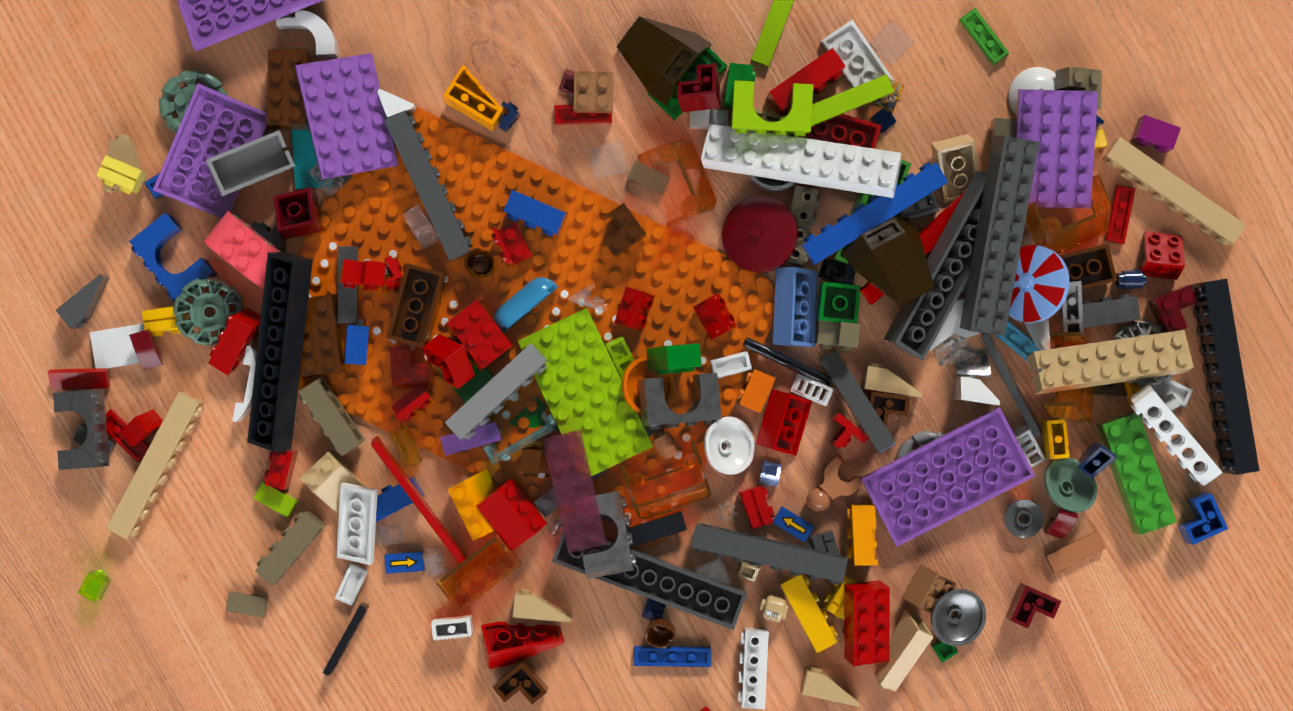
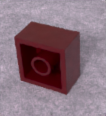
M311 188L273 196L277 230L285 239L322 231L318 196Z

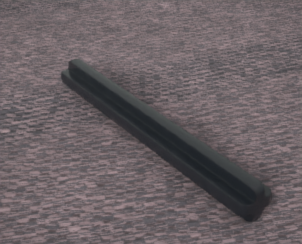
M746 338L743 343V347L826 386L830 383V376L755 340Z

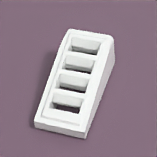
M797 374L790 392L827 406L834 389ZM801 380L805 381L801 391H798ZM808 383L812 384L808 394H805ZM817 386V387H819V389H818V391H817V393H816V396L813 397V396H812L813 391H814L815 387ZM824 389L826 390L823 399L820 400L819 397L822 393V390Z
M1022 425L1012 431L1031 468L1046 460L1030 428ZM1030 440V442H1028V443H1026L1025 445L1021 446V444H1023L1024 442ZM1031 447H1034V449L1025 453L1026 450L1030 449ZM1036 453L1038 454L1036 457L1032 458L1031 460L1028 459V458L1031 457L1032 455H1034V454H1036Z

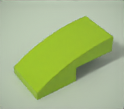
M620 336L605 343L622 378L626 368L634 361V358L623 336Z
M262 481L254 499L290 518L298 500L277 488L265 486L266 482Z

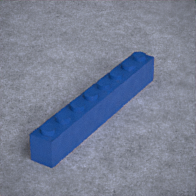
M928 162L919 168L921 172L914 175L912 172L904 177V182L896 185L894 198L875 195L870 198L871 203L864 206L862 203L853 209L855 213L850 216L846 213L836 219L838 223L834 226L828 224L821 228V234L816 237L812 234L805 238V243L801 247L813 266L853 242L861 234L877 227L948 183L937 163L930 165Z

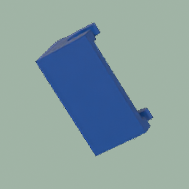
M347 325L344 363L366 365L369 326Z

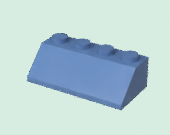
M797 267L776 268L773 345L815 347L818 271Z

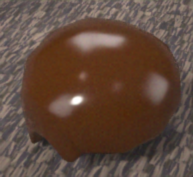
M474 248L465 257V268L471 276L485 278L491 274L494 268V259L488 251Z
M662 618L653 620L647 626L646 641L653 647L666 648L671 640L674 641L676 629L668 620Z

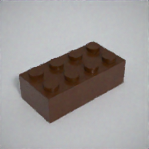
M268 49L267 125L271 130H310L295 70V65L311 63V54L307 49Z
M1108 243L1059 255L1068 269L1069 282L1081 281L1082 290L1118 281Z
M409 263L406 264L386 338L421 348L429 342L447 274Z
M334 295L308 297L301 359L302 377L345 372L337 304Z

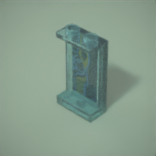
M547 412L541 414L546 423L544 427L498 452L494 443L483 447L492 465L556 429L554 426L556 421L553 415H548Z

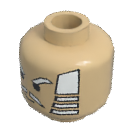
M772 594L767 599H762L760 610L763 611V617L775 622L785 619L789 608L785 598Z

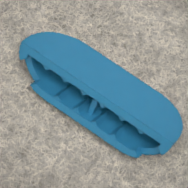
M544 277L531 280L497 309L493 321L504 334L559 286L551 279Z

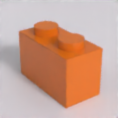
M753 369L752 372L749 371L744 381L747 382L745 389L740 390L737 399L740 400L738 404L761 413L776 378L756 369Z

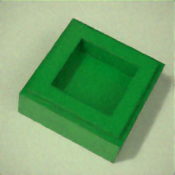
M941 640L931 645L942 663L959 653L955 646L945 644Z

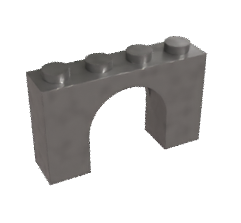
M717 373L693 375L694 401L691 408L683 414L674 413L667 406L664 396L663 377L638 380L642 426H649V430L661 429L660 425L667 424V428L679 427V423H685V426L697 425V421H703V424H713L716 419H721Z
M104 389L53 393L54 412L75 411L84 418L87 425L86 440L79 448L57 451L59 470L109 466Z
M620 491L574 499L576 516L579 523L606 519L618 527V537L611 548L603 552L583 555L587 578H596L634 570L633 564L637 562L635 552H631L630 545H633L632 534H628L627 527L630 526L629 516L625 515L624 508H627L625 496L622 497Z

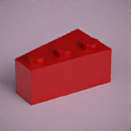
M250 308L231 315L226 321L227 327L225 331H222L217 339L219 341L217 347L215 346L209 354L211 358L208 364L226 375L234 372L245 356L246 346L249 345L251 339L255 340L258 335L255 332L258 326H260L261 315Z

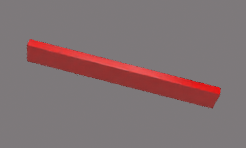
M964 192L919 233L925 255L934 248ZM869 281L859 289L869 305H873L884 295L883 292Z
M378 436L373 438L371 446L458 564L460 566L467 563V556L380 438Z

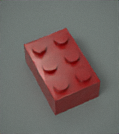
M478 300L474 301L445 324V328L455 341L465 346L467 356L480 372L508 352L513 346Z

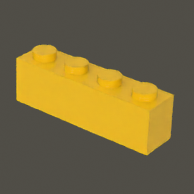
M792 575L779 582L815 651L819 653L837 643L835 637L838 634L833 625L829 627L826 620L829 618L824 609H819L817 603L820 601L815 592H810L808 586L811 584L806 575Z

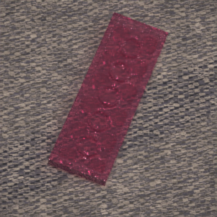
M581 430L543 438L568 553L606 545V536Z

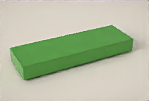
M976 8L959 19V22L992 66L1009 54Z

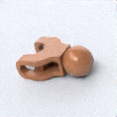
M840 455L834 456L822 467V479L817 486L818 488L811 490L807 495V505L814 512L825 511L829 507L831 500L838 496L852 495L863 484L861 476H854L847 482L840 480L838 469L843 463V458Z

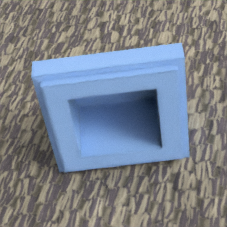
M763 460L758 483L777 487L782 464Z

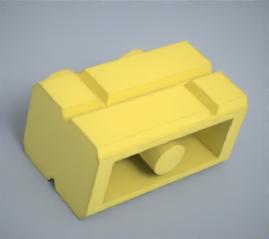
M106 155L99 168L97 177L102 179L101 183L113 187L114 184L120 186V191L130 195L131 192L139 193L147 172Z

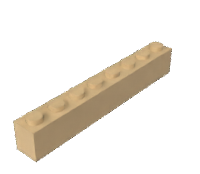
M1121 137L1114 140L1102 157L1108 167L1116 168L1122 172L1121 175L1124 178L1135 181L1137 187L1141 190H1148L1153 194L1152 197L1168 204V208L1171 211L1179 212L1187 222L1198 225L1200 231L1207 235L1211 234L1220 245L1228 246L1234 244L1247 226Z
M178 392L106 527L107 530L124 539L133 538L138 534L141 528L139 524L148 516L150 511L148 508L151 502L153 503L157 499L159 494L157 491L160 485L162 486L166 482L168 477L166 474L169 468L171 469L175 465L177 460L175 457L178 451L181 452L186 443L184 440L187 434L190 435L195 426L193 423L196 417L199 418L203 412V401L185 392Z

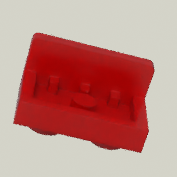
M390 255L384 259L386 269L391 278L384 281L385 290L390 289L393 291L401 286L400 283L402 282L403 275L397 258L393 260Z
M626 286L614 323L642 332L647 323V316L652 307L654 296Z
M719 293L693 306L711 340L737 326L734 316L729 313L726 302Z
M419 383L392 405V409L396 412V418L400 422L410 421L416 416L415 412L419 408L423 410L431 403L429 400L433 396L422 383Z

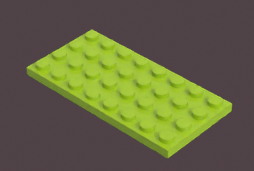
M587 308L518 341L522 351L530 343L534 344L549 361L546 364L547 368L541 374L536 373L534 377L583 480L653 447L644 426H642L638 413L627 404L623 396L622 380Z

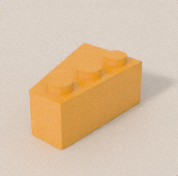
M463 64L443 95L444 103L493 132L503 116V109Z
M849 504V508L846 509V519L849 520V528H846V538L850 539V547L846 548V556L849 557L848 559L855 566H878V559H875V548H877V541H875V505Z

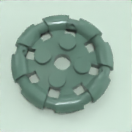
M187 70L180 72L181 74L175 78L174 76L166 82L161 90L163 94L159 98V110L161 117L166 120V125L171 131L177 134L198 80L204 81V86L228 96L227 91L225 92L222 88L223 84L216 77L209 73H200V70ZM185 81L188 86L181 89L179 84ZM170 95L175 96L174 102L169 101ZM174 112H177L179 116L176 119H173L171 115Z
M206 277L207 279L203 280L198 278L185 285L180 296L177 295L173 307V314L177 320L175 324L182 335L186 338H191L194 343L212 346L214 343H219L217 339L220 333L225 331L226 326L224 324L227 319L245 308L242 306L243 299L241 294L233 285L230 286L225 280L217 277ZM208 286L209 292L202 293L201 288ZM221 289L226 292L224 298L218 294ZM189 295L194 297L191 304L186 301ZM234 304L235 310L230 311L229 305ZM213 307L215 314L211 317L205 316V308ZM189 312L191 319H184L183 313ZM195 326L201 329L198 334L192 331ZM217 330L218 335H210V331Z

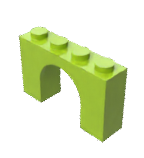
M734 81L731 129L735 130V133L747 134V130H753L755 134L766 135L767 131H774V135L785 136L786 132H794V136L804 137L806 133L811 132L813 84L794 83L792 85L791 108L788 115L780 121L768 122L760 118L755 112L753 106L754 81Z

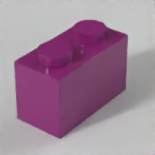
M1143 115L1138 119L1131 140L1137 141L1136 144L1140 146H1151L1157 152L1166 153L1174 149L1181 127Z

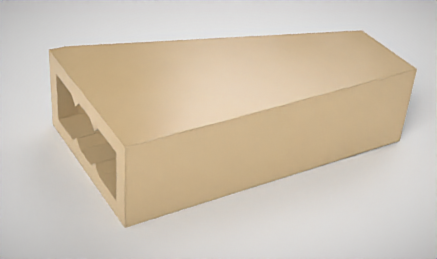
M906 609L903 612L890 640V661L879 663L874 673L879 686L882 688L896 691L933 639V635L921 616Z

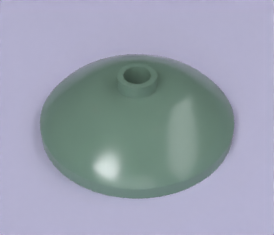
M1073 458L1056 459L1047 466L1044 473V485L1050 499L1059 508L1068 512L1080 513L1089 509L1097 497L1095 479H1092L1077 468L1078 460Z

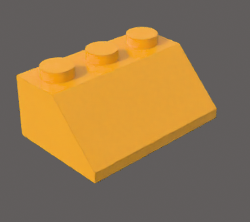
M487 469L447 489L473 541L495 531L476 507L479 502L496 488Z

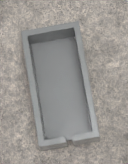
M280 130L205 160L221 196L295 167L289 151H282L281 149L287 146Z

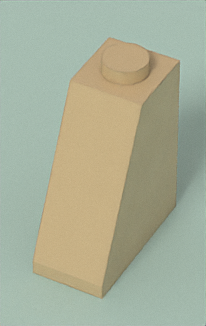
M127 134L116 136L115 140L110 141L109 157L144 171L134 138L127 136ZM104 184V190L109 193L120 191V186L114 184L113 187Z

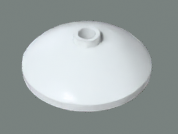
M1033 67L1018 74L1012 81L1008 93V100L1013 113L1017 116L1018 89L1055 90L1056 73L1046 68Z
M723 417L715 420L708 427L704 437V452L710 465L718 472L727 475L738 474L750 465L754 456L755 442L749 427L735 417Z

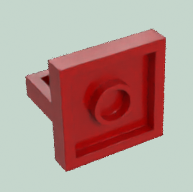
M834 412L830 417L841 427L839 432L830 441L834 447L839 449L841 447L845 448L852 440L850 436L864 444L869 439L866 434L840 413Z

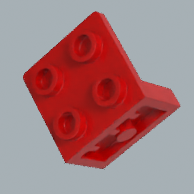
M516 221L499 230L496 227L492 228L494 233L491 236L494 243L502 249L499 253L504 263L514 266L533 257Z
M1145 231L1143 234L1145 259L1139 270H1142L1146 276L1177 280L1185 268L1182 236Z

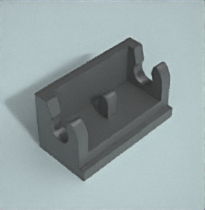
M930 193L899 212L897 216L908 217L910 220L939 212L934 193Z

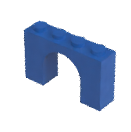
M164 213L129 242L132 245V251L138 257H142L144 260L143 265L149 271L154 272L156 275L155 280L159 285L165 286L168 290L167 295L172 301H175L177 295L180 296L182 293V288L189 282L198 278L203 280L207 279L206 277H215L218 273L204 258H200L185 271L177 274H172L163 267L160 255L164 244L182 230L171 214Z

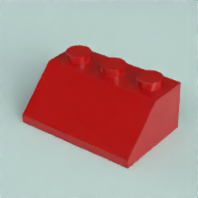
M772 389L756 444L797 456L813 401Z
M512 478L502 482L476 505L511 551L529 540L547 524Z

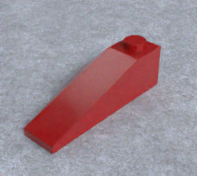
M501 621L481 625L488 669L509 666L564 644L560 626L540 624L524 626V623L509 625Z

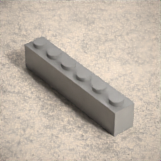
M530 343L445 423L460 440H469L475 435L477 427H483L490 421L489 416L494 412L496 414L504 408L503 403L508 399L510 401L519 394L518 390L522 386L524 388L533 381L532 377L536 373L541 374L547 368L546 364L549 361L534 344Z

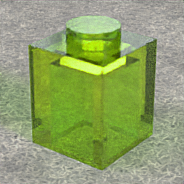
M101 570L88 572L77 593L93 602L101 600L111 579L106 577L107 574Z

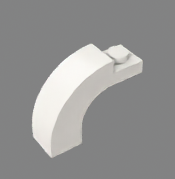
M298 10L295 12V17L293 15H286L276 19V26L280 30L303 29L310 31L314 35L316 55L320 59L339 58L337 39L331 28L319 16L308 11Z

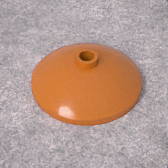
M647 356L632 361L622 377V392L627 404L636 412L641 413L638 380L663 377L664 396L668 406L674 393L672 373L656 375V371L649 372Z

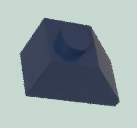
M1093 443L1082 453L1077 468L1093 479L1113 462L1117 455L1102 444Z

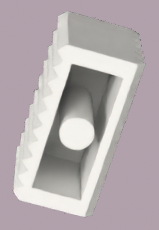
M472 615L438 618L431 622L434 641L444 640V638L447 640L452 637L454 639L456 637L463 638L464 636L471 637L474 633Z

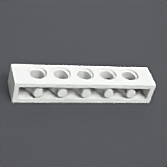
M1149 384L1130 397L1133 405H1131L1132 409L1137 415L1142 413L1145 417L1142 419L1149 429L1153 427L1156 430L1154 434L1160 442L1165 441L1168 444L1166 449L1172 456L1176 454L1179 457L1177 462L1183 469L1188 468L1191 471L1188 475L1195 483L1199 481L1204 487L1223 473ZM1150 407H1155L1153 411L1148 412ZM1167 420L1164 425H1159L1162 421ZM1178 434L1176 438L1171 439L1173 435ZM1185 448H1189L1187 452H1183ZM1201 461L1199 465L1194 466L1196 462Z

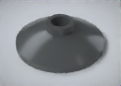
M1018 500L1007 508L1004 521L1011 534L1019 538H1029L1040 531L1043 524V514L1039 506L1034 502ZM1021 515L1025 516V520L1023 522H1020L1019 517Z

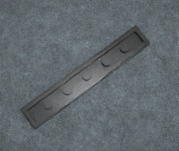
M983 333L981 339L1034 438L1041 436L1043 431L991 334Z
M835 350L821 358V364L877 452L881 454L895 446L896 442L838 352Z

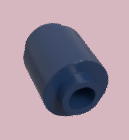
M1124 270L1116 274L1118 280L1116 281L1117 288H1122V290L1142 289L1143 285H1146V274H1143L1142 270Z

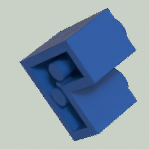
M1207 492L1187 499L1194 518L1177 525L1185 543L1191 545L1228 529L1212 493Z

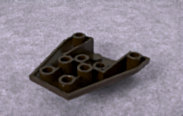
M639 16L616 47L649 94L666 106L677 92L676 86L678 82H680L697 58L699 60L702 59L712 44L697 33Z
M894 217L861 234L842 252L853 270L899 306H903L934 289L919 232L908 217Z

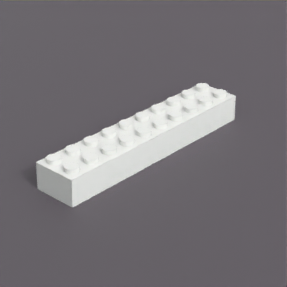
M709 124L701 160L703 167L707 169L894 198L901 166V153L788 135H774V133L768 132L766 135L755 134L753 130H747V134L735 133V130L729 126Z

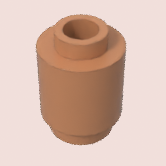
M661 430L653 435L655 439L652 442L665 460L678 453V446L669 431L664 432Z

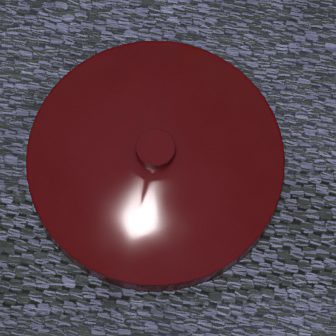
M752 196L740 201L728 213L722 228V243L728 257L742 269L755 273L769 272L783 265L793 254L798 241V225L793 213L784 203L770 196Z

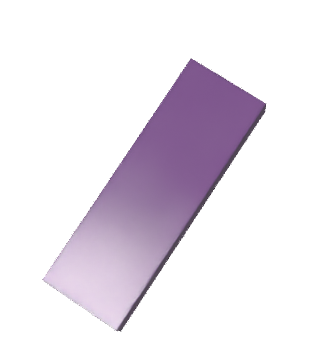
M497 422L477 427L475 435L469 440H460L455 433L440 437L445 456L500 441L501 436Z

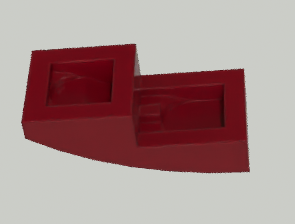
M150 329L129 335L143 370L163 365L159 349L155 347Z
M1059 508L1055 517H1051L1044 533L1062 539L1065 538L1078 520V514Z

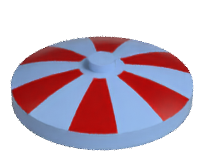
M1039 245L1021 247L1009 309L1010 317L1026 323H1037L1050 318L1061 308L1069 290V273L1063 259L1056 252Z

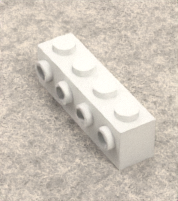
M744 628V633L740 635V644L744 646L743 652H740L739 664H743L742 671H739L738 683H742L741 691H738L737 700L741 702L742 708L765 709L768 629Z

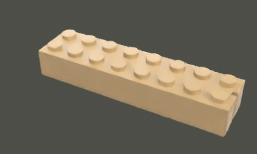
M1185 330L1034 351L1027 357L1031 374H1035L1041 369V372L1032 377L1036 395L1182 374L1194 367Z

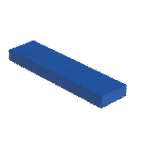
M634 646V666L711 667V647L668 646L666 648H656L653 646Z

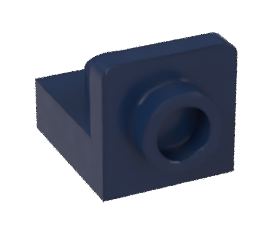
M503 101L501 105L509 113H505L501 117L499 128L507 134L520 114L517 112L519 108L513 103L509 102L507 104Z

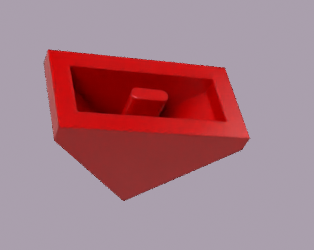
M152 409L134 417L121 432L131 446L134 447L159 430L163 421L156 411Z

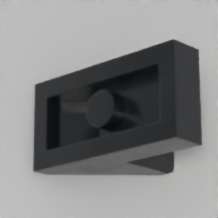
M254 221L250 226L279 251L285 252L287 250L286 239L278 232L277 224L273 229L263 221L261 223Z
M823 259L818 277L835 283L852 285L856 271L852 269L850 264Z

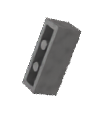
M1125 294L1119 295L1118 300L1105 297L1099 298L1100 302L1093 303L1092 300L1082 301L1083 328L1140 320L1138 298Z

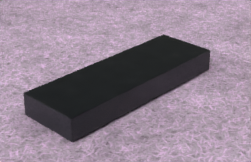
M682 511L628 527L627 530L628 534H632V547L685 531L687 527Z

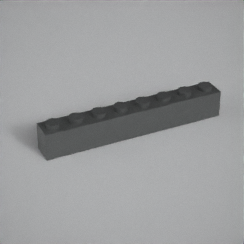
M403 111L384 120L448 259L452 262L467 255L471 251L473 244L469 236L465 237L462 231L465 229L462 220H457L454 214L457 210L453 201L449 202L446 195L449 192L445 184H440L438 178L441 175L437 167H433L430 162L433 158L429 150H425L422 145L425 142L420 131L416 132L414 128L417 124L413 115H408L406 111Z
M700 522L695 525L691 547L695 548L696 552L706 553L709 551L713 552L714 556L725 558V555L731 556L733 560L738 562L748 560L752 561L751 564L755 566H763L765 564L777 571H782V569L790 570L789 573L794 575L808 574V577L811 579L820 580V578L828 579L827 582L832 584L843 583L849 558Z

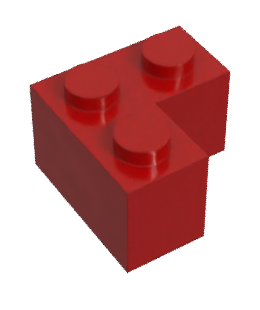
M343 259L341 261L339 283L344 284V288L355 289V286H362L365 291L377 290L383 287L386 263Z
M439 334L422 347L428 362L441 369L446 383L459 389L475 376L472 369L473 364L468 359L467 349L463 344H458L451 338Z

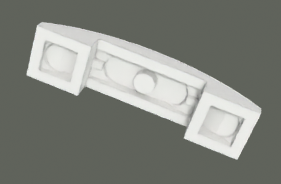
M246 346L243 364L250 366L244 403H235L233 422H241L251 409L257 356L255 346Z

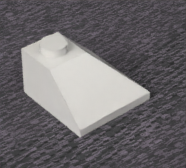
M968 375L956 378L953 399L1000 405V401L980 379H974V376Z

